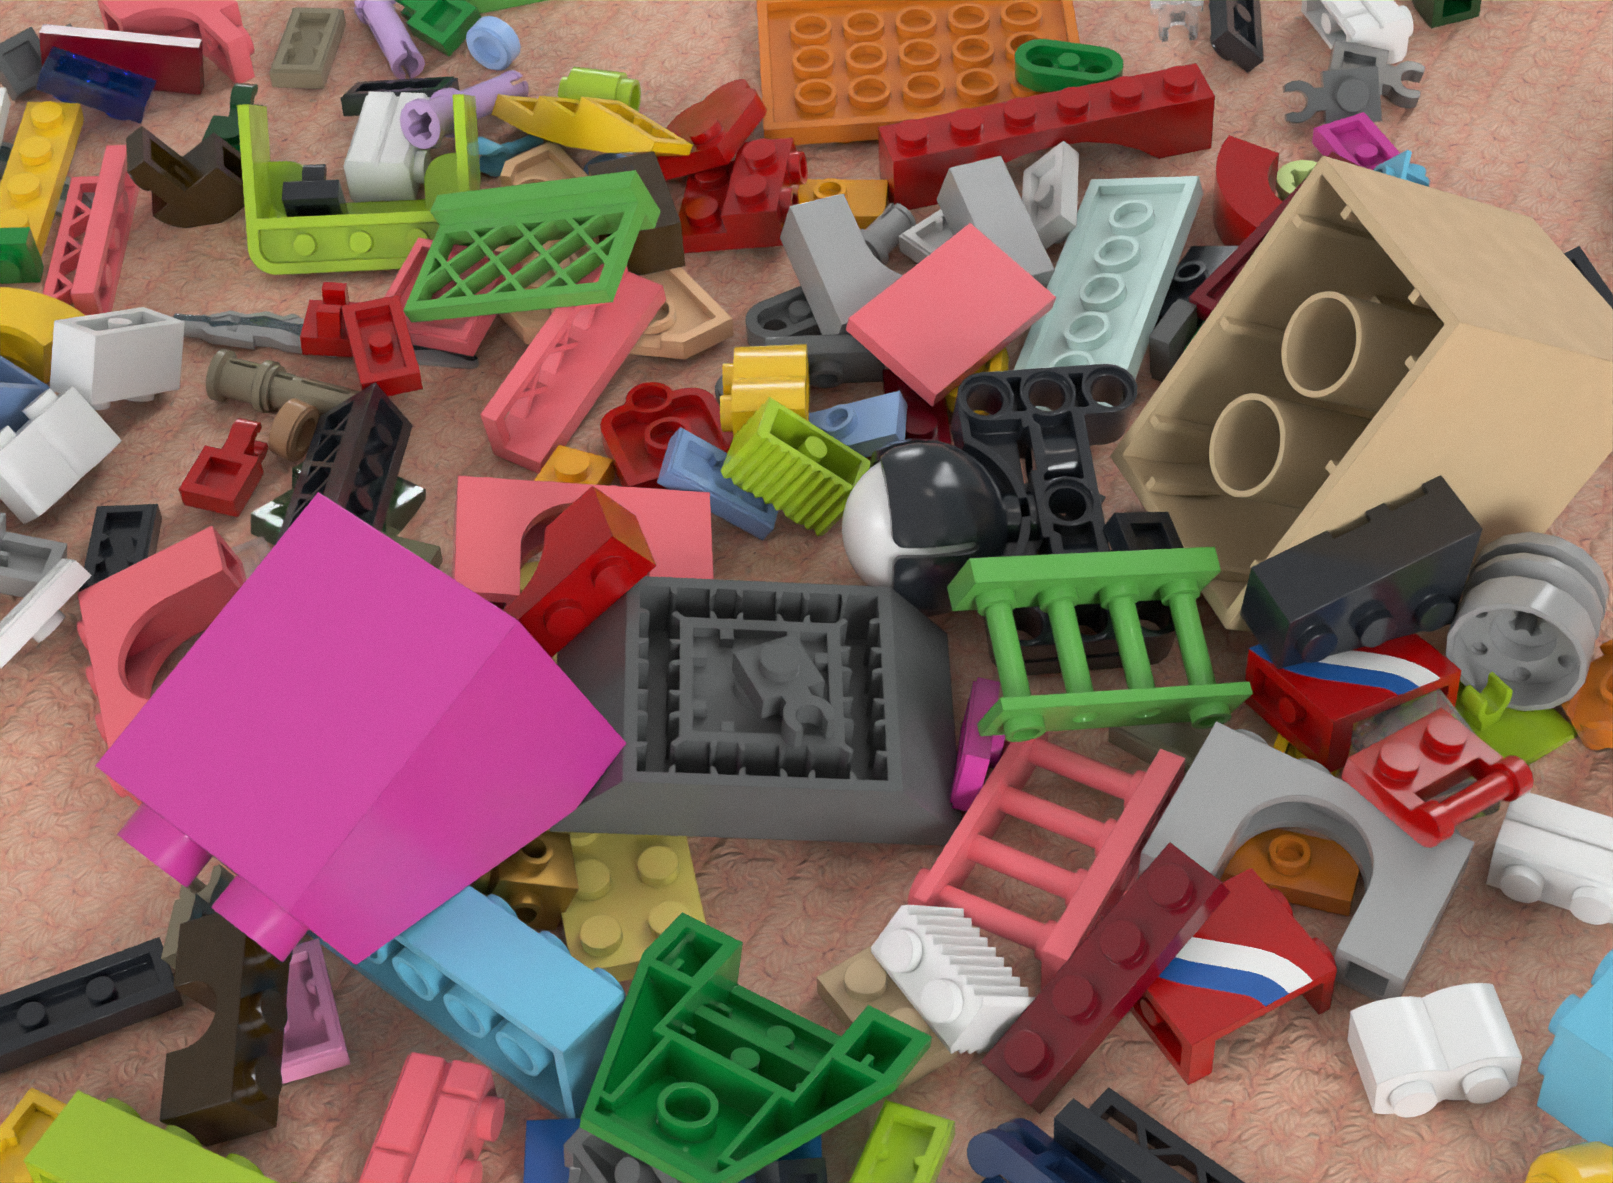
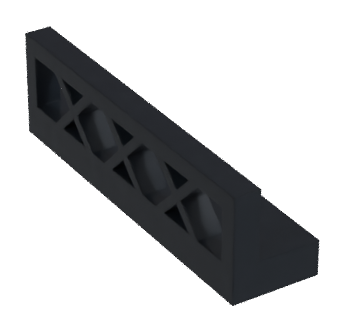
M376 382L319 417L276 543L318 492L382 532L413 425Z
M1109 1087L1089 1108L1073 1098L1054 1117L1053 1139L1110 1183H1192L1170 1166H1181L1195 1176L1196 1183H1245ZM1112 1117L1135 1134L1136 1142L1106 1121ZM1147 1143L1153 1146L1155 1149H1148Z

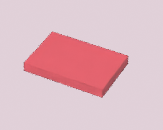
M969 223L849 317L846 331L933 407L960 385L963 380L976 372L1053 308L1056 296Z

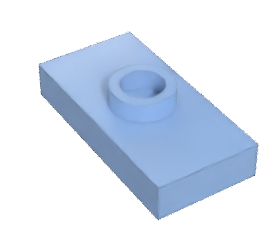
M899 390L809 413V422L866 458L872 456L875 450L888 443L905 440L908 405Z

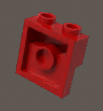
M761 138L745 142L738 150L735 160L730 161L729 164L689 174L678 215L681 221L684 253L783 246L780 236L789 207L799 204V185H805L808 178L805 153L796 150L793 138L772 140Z

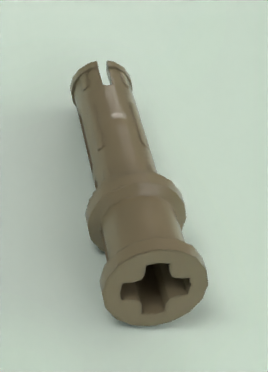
M221 349L216 352L211 360L206 376V391L211 400L224 402L226 399L231 398L251 403L256 411L269 413L278 408L281 409L287 401L296 398L315 406L321 416L360 392L347 387L287 373L286 369L279 362L266 360L259 364L239 359L234 351Z

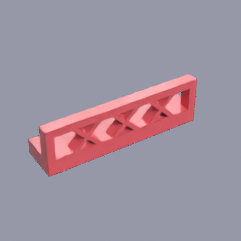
M126 145L106 146L99 176L71 178L43 294L63 301L68 305L73 303L75 309L85 316L112 312L140 189L127 173ZM83 192H95L91 209L83 204L84 196H86ZM85 232L83 244L81 245L74 238ZM76 269L74 281L72 283L65 277V275Z
M601 264L575 284L598 282L604 265ZM626 265L613 302L555 308L480 414L494 455L539 474L558 445L565 446L665 302L666 296L663 285L629 272Z

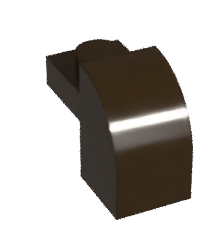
M143 126L126 138L127 173L138 187L145 191L151 190L152 214L159 221L179 228L211 225L229 219L245 207L241 153L216 133H212L183 157Z

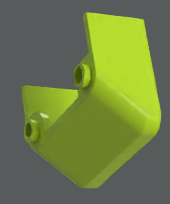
M452 94L456 153L440 155L429 164L424 177L425 199L346 203L349 214L287 217L282 203L283 182L302 181L303 165L293 161L271 162L267 106L237 105L247 246L249 256L255 266L263 272L273 275L401 269L418 237L430 240L435 238L440 225L430 211L437 195L480 190L481 178L476 97L467 94Z

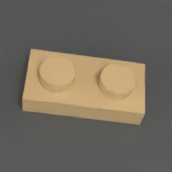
M871 945L816 977L817 992L846 1029L870 1005L932 1036L931 1046L896 1089L900 1092L958 1056L957 1051L951 1054L877 961L871 952Z

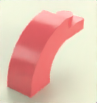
M97 0L105 30L202 39L203 55L209 58L235 84L243 83L255 77L250 57L255 52L250 35L243 27L238 3L235 0Z

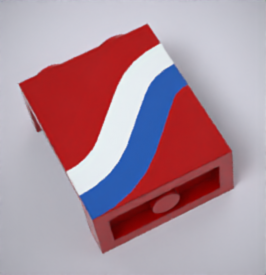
M1416 633L1388 640L1375 647L1365 646L1328 656L1318 662H1304L1281 669L1275 667L1261 644L1250 647L1248 650L1245 682L1250 681L1253 694L1244 702L1305 757L1323 765L1331 773L1346 765L1350 752L1353 725L1356 722L1408 701H1412L1427 715L1442 707L1450 715L1454 716L1462 670Z
M1252 867L1222 882L1230 891L1229 895L1129 1010L1187 1085L1212 1073L1216 1040L1292 999L1302 995L1318 1015L1331 1009L1337 973L1336 962L1331 951L1322 940L1316 937L1311 938L1294 918L1291 906L1285 896L1276 888L1269 889Z

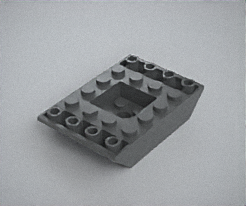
M645 576L557 653V665L627 744L621 749L617 757L577 809L553 825L549 830L551 832L946 846L962 820L961 810L952 808L953 803H950L957 751L948 635L891 587ZM795 634L825 680L823 699L832 705L836 715L833 737L825 739L816 725L801 723L803 727L801 747L797 749L789 747L781 736V715L777 713L761 719L732 672L734 652Z

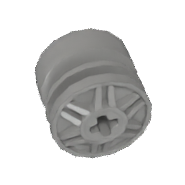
M1536 532L1504 535L1484 546L1472 563L1469 579L1463 589L1462 601L1458 605L1447 634L1446 656L1462 670L1460 681L1465 686L1470 684L1481 693L1487 685L1489 673L1494 672L1513 691L1512 698L1506 708L1521 711L1551 709L1572 699L1585 683L1594 653L1595 640L1599 636L1601 622L1607 610L1609 586L1602 568L1584 549L1559 536Z

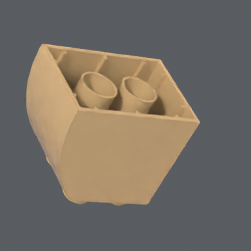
M1322 156L1110 457L1147 512H1169L1183 548L1215 547L1221 571L1201 593L1226 629L1251 631L1240 615L1251 567L1327 530L1333 539L1368 523L1365 512L1382 503H1385L1390 511H1393L1426 495L1423 492L1422 484L1440 475L1483 528L1472 563L1484 546L1504 535L1524 532L1544 534L1613 450V309L1532 217Z

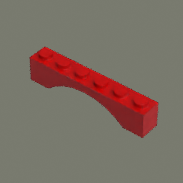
M1197 63L880 126L878 127L880 180L888 181V199L890 203H894V206L899 203L908 210L938 204L937 197L947 172L951 167L1001 156L1004 163H1007L1025 154L1057 146L1062 141L1067 144L1084 142L1117 144L1141 150L1158 159L1211 149L1215 95Z

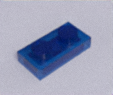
M53 46L40 71L36 90L51 94L56 99L65 103H79L103 111L114 119L131 120L141 124L152 100L157 80Z

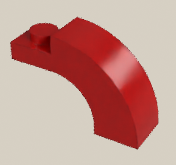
M1230 135L1223 142L1216 160L1212 215L1216 232L1223 245L1240 246L1283 202L1275 195L1279 153Z

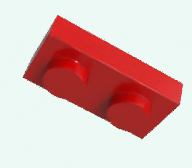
M399 295L341 306L361 390L374 382L377 383L387 396L422 390L421 374Z

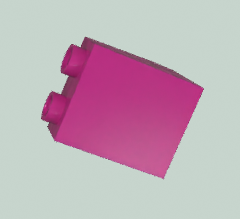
M318 492L95 766L142 802L117 833L120 838L186 888L190 886L212 857L236 874L211 908L248 937L284 962L306 932L310 930L357 965L575 811L627 743L517 619Z

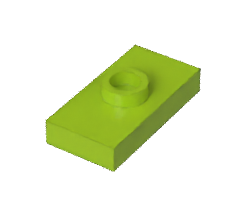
M885 1099L849 1183H936L955 1137V1121Z

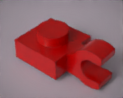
M238 418L233 423L228 438L221 449L204 446L178 489L185 506L234 517L240 516L264 475L261 463L265 459L269 447L267 443L255 440L262 429L261 422Z

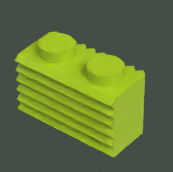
M768 397L766 402L762 403L759 410H756L752 418L750 417L740 431H737L721 468V473L724 478H731L734 485H737L740 489L753 493L755 498L762 497L765 504H773L776 511L783 510L785 516L796 524L805 525L807 530L814 529L817 536H823L843 517L847 499L862 475L870 469V460L771 397Z

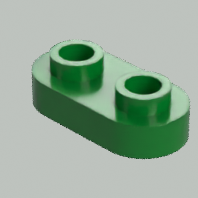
M1035 39L1025 42L1015 52L1016 80L1021 85L1036 92H1055L1068 87H1080L1114 80L1123 76L1122 57L1116 51L1106 47L1050 39Z

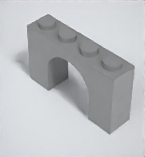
M997 156L949 168L937 197V202L953 236L971 223L1047 288L1055 269L1002 157ZM844 193L789 207L780 239L822 335L849 334L846 331L848 318L903 275L883 265L872 254L862 236Z
M1216 722L1143 848L1138 878L1169 842L1220 880L1235 852L1246 841L1262 832L1283 827H1298L1319 832L1340 844L1351 855L1361 872L1365 887V895L1336 949L1334 957L1337 967L1335 981L1376 1001L1401 997L1465 873L1475 842L1461 836L1460 832L1455 828L1454 834L1448 840L1432 848L1424 847L1347 782L1332 776L1323 765L1310 759H1296L1270 747L1263 738L1245 729L1233 730Z

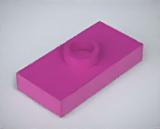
M977 677V681H973L961 725L950 803H953L952 808L968 811L983 787L987 768L994 769L1001 758L1005 735L979 736L977 723L998 701L1000 682L980 677Z

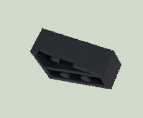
M1441 475L1422 484L1423 492L1426 495L1393 511H1390L1387 505L1382 503L1365 512L1368 523L1333 539L1327 530L1251 567L1240 615L1277 669L1304 662H1318L1331 655L1365 646L1375 647L1388 640L1422 631H1435L1452 623L1483 528Z

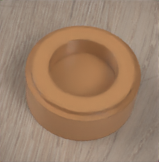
M296 398L287 401L277 413L271 426L268 442L270 451L292 462L303 458L308 452L320 417L318 409Z

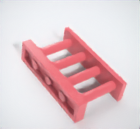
M1045 732L1040 737L1023 742H1010L1005 738L1001 759L931 869L924 867L916 875L910 888L908 905L964 909V918H972V925L1034 950L1035 959L1041 961L1040 991H1042L1135 883L1139 873L1141 852L1184 779L1185 758L1160 748L1147 772L1137 770L1133 775L1048 742V732ZM1036 766L1120 798L1124 800L1125 809L1118 821L1109 818L1106 823H1103L1022 791ZM1009 814L1094 848L1096 858L1089 870L1080 868L1074 873L992 840V837L1005 816ZM976 863L1064 898L1067 908L1058 922L1050 919L1046 924H1043L961 890V887Z

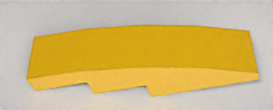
M498 94L492 111L493 116L530 135L572 148L626 155H637L654 151L656 156L689 155L693 146L618 100L581 96L579 101L578 99L541 95L537 99Z

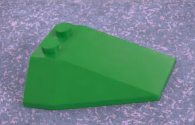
M682 912L641 956L581 1114L580 1128L682 1183H738L893 1093L931 1046L932 1036L870 1005L862 1011L844 1034L840 1036L738 985L743 942Z

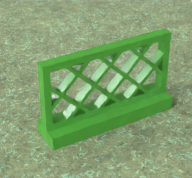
M636 170L437 195L430 212L440 226L403 311L411 323L613 302L639 231L654 229L661 211ZM613 233L598 245L593 241L598 235ZM562 239L548 250H545L542 246L550 240ZM453 245L468 246L447 262ZM511 245L497 256L492 252L499 246ZM584 245L589 248L587 253L565 269L558 265ZM536 251L539 254L537 258L512 275L508 271L532 252ZM485 256L490 260L463 281L459 277L460 274ZM601 264L604 265L598 282L575 284ZM551 269L556 274L540 287L524 290ZM502 275L506 279L489 293L474 295ZM452 280L455 282V287L438 299L431 300L434 293Z

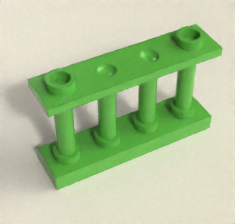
M1215 547L969 558L947 586L952 611L977 610L979 615L986 616L1003 697L977 723L979 736L1005 735L1007 741L1023 742L1042 736L1045 732L1180 722H1191L1193 728L1207 729L1212 728L1216 722L1221 724L1228 722L1232 718L1231 713L1253 693L1250 681L1217 684L1215 681L1195 601L1199 598L1200 592L1221 571ZM1161 600L1164 606H1169L1189 685L1155 687L1135 605L1138 601ZM1101 603L1102 608L1109 610L1128 689L1094 691L1074 609L1076 605ZM1040 607L1042 612L1048 613L1066 693L1031 696L1012 612L1015 608Z

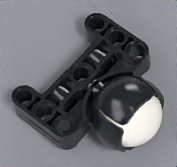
M1113 364L981 372L967 377L958 388L951 421L954 446L935 439L911 438L888 443L872 453L870 469L862 475L847 499L842 519L843 543L847 557L855 572L868 586L891 587L925 616L931 617L952 611L947 586L969 558L1110 552L1109 542L1103 529L1105 521L1090 446L1113 443L1124 435L1137 398V383L1134 377L1126 369ZM1097 402H1105L1113 407L1103 406ZM1035 406L1046 407L1052 411H1042ZM973 411H984L989 413L990 415H979ZM1054 514H1066L1072 517L1074 520H1061L1057 518ZM1161 600L1138 601L1135 605L1139 620L1151 621L1160 628L1159 630H1149L1141 626L1150 665L1157 664L1168 656L1176 637L1169 606H1164ZM1101 603L1076 605L1074 609L1078 625L1090 627L1097 633L1096 635L1080 633L1089 671L1123 668L1109 610L1102 608ZM1022 607L1012 610L1016 630L1024 631L1034 638L1028 641L1019 640L1027 676L1061 673L1048 613L1042 612L1040 607ZM983 616L988 653L992 663L996 666L986 616Z

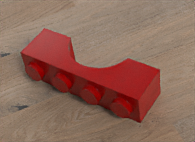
M592 486L545 528L543 552L535 573L520 595L503 611L517 619L551 658L656 567L637 517Z

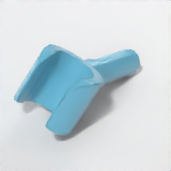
M528 135L513 142H506L500 145L480 136L478 137L479 154L482 155L479 159L480 171L487 175L498 177L501 174L505 161L519 153L542 145L544 140Z

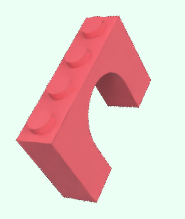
M458 476L454 511L452 578L501 610L505 609L520 595V570L529 559L543 551L545 528L590 487L594 486L637 517L656 563V567L646 576L714 579L710 492Z
M213 526L77 593L82 620L76 624L77 631L84 646L89 651L91 665L86 667V676L92 690L98 697L101 712L95 715V722L100 735L108 745V749L150 699L153 681L167 657L183 642L206 630L247 580L242 561ZM107 775L111 786L120 797L130 796L138 806L142 804L140 800Z

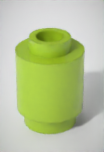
M573 67L568 77L563 76L561 78L558 97L578 99L579 101L581 96L618 100L639 112L641 87L638 79L628 78L625 72Z

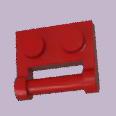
M1442 707L1348 757L1341 776L1345 782L1417 843L1428 848L1435 847L1448 840L1454 834V829L1457 825L1501 800L1512 802L1529 793L1534 783L1532 771L1524 760L1512 755L1502 757ZM1471 776L1477 780L1475 783L1441 802L1430 800Z

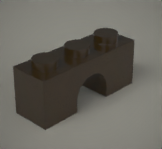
M217 912L180 924L173 988L208 1008L215 1015L208 1030L197 1042L189 1047L166 1053L159 1120L167 1126L173 1125L182 1128L205 1147L277 1127L279 1094L282 1089L281 1067L284 1029L288 1018L286 1004L289 967L293 955L292 950L284 962L280 961Z

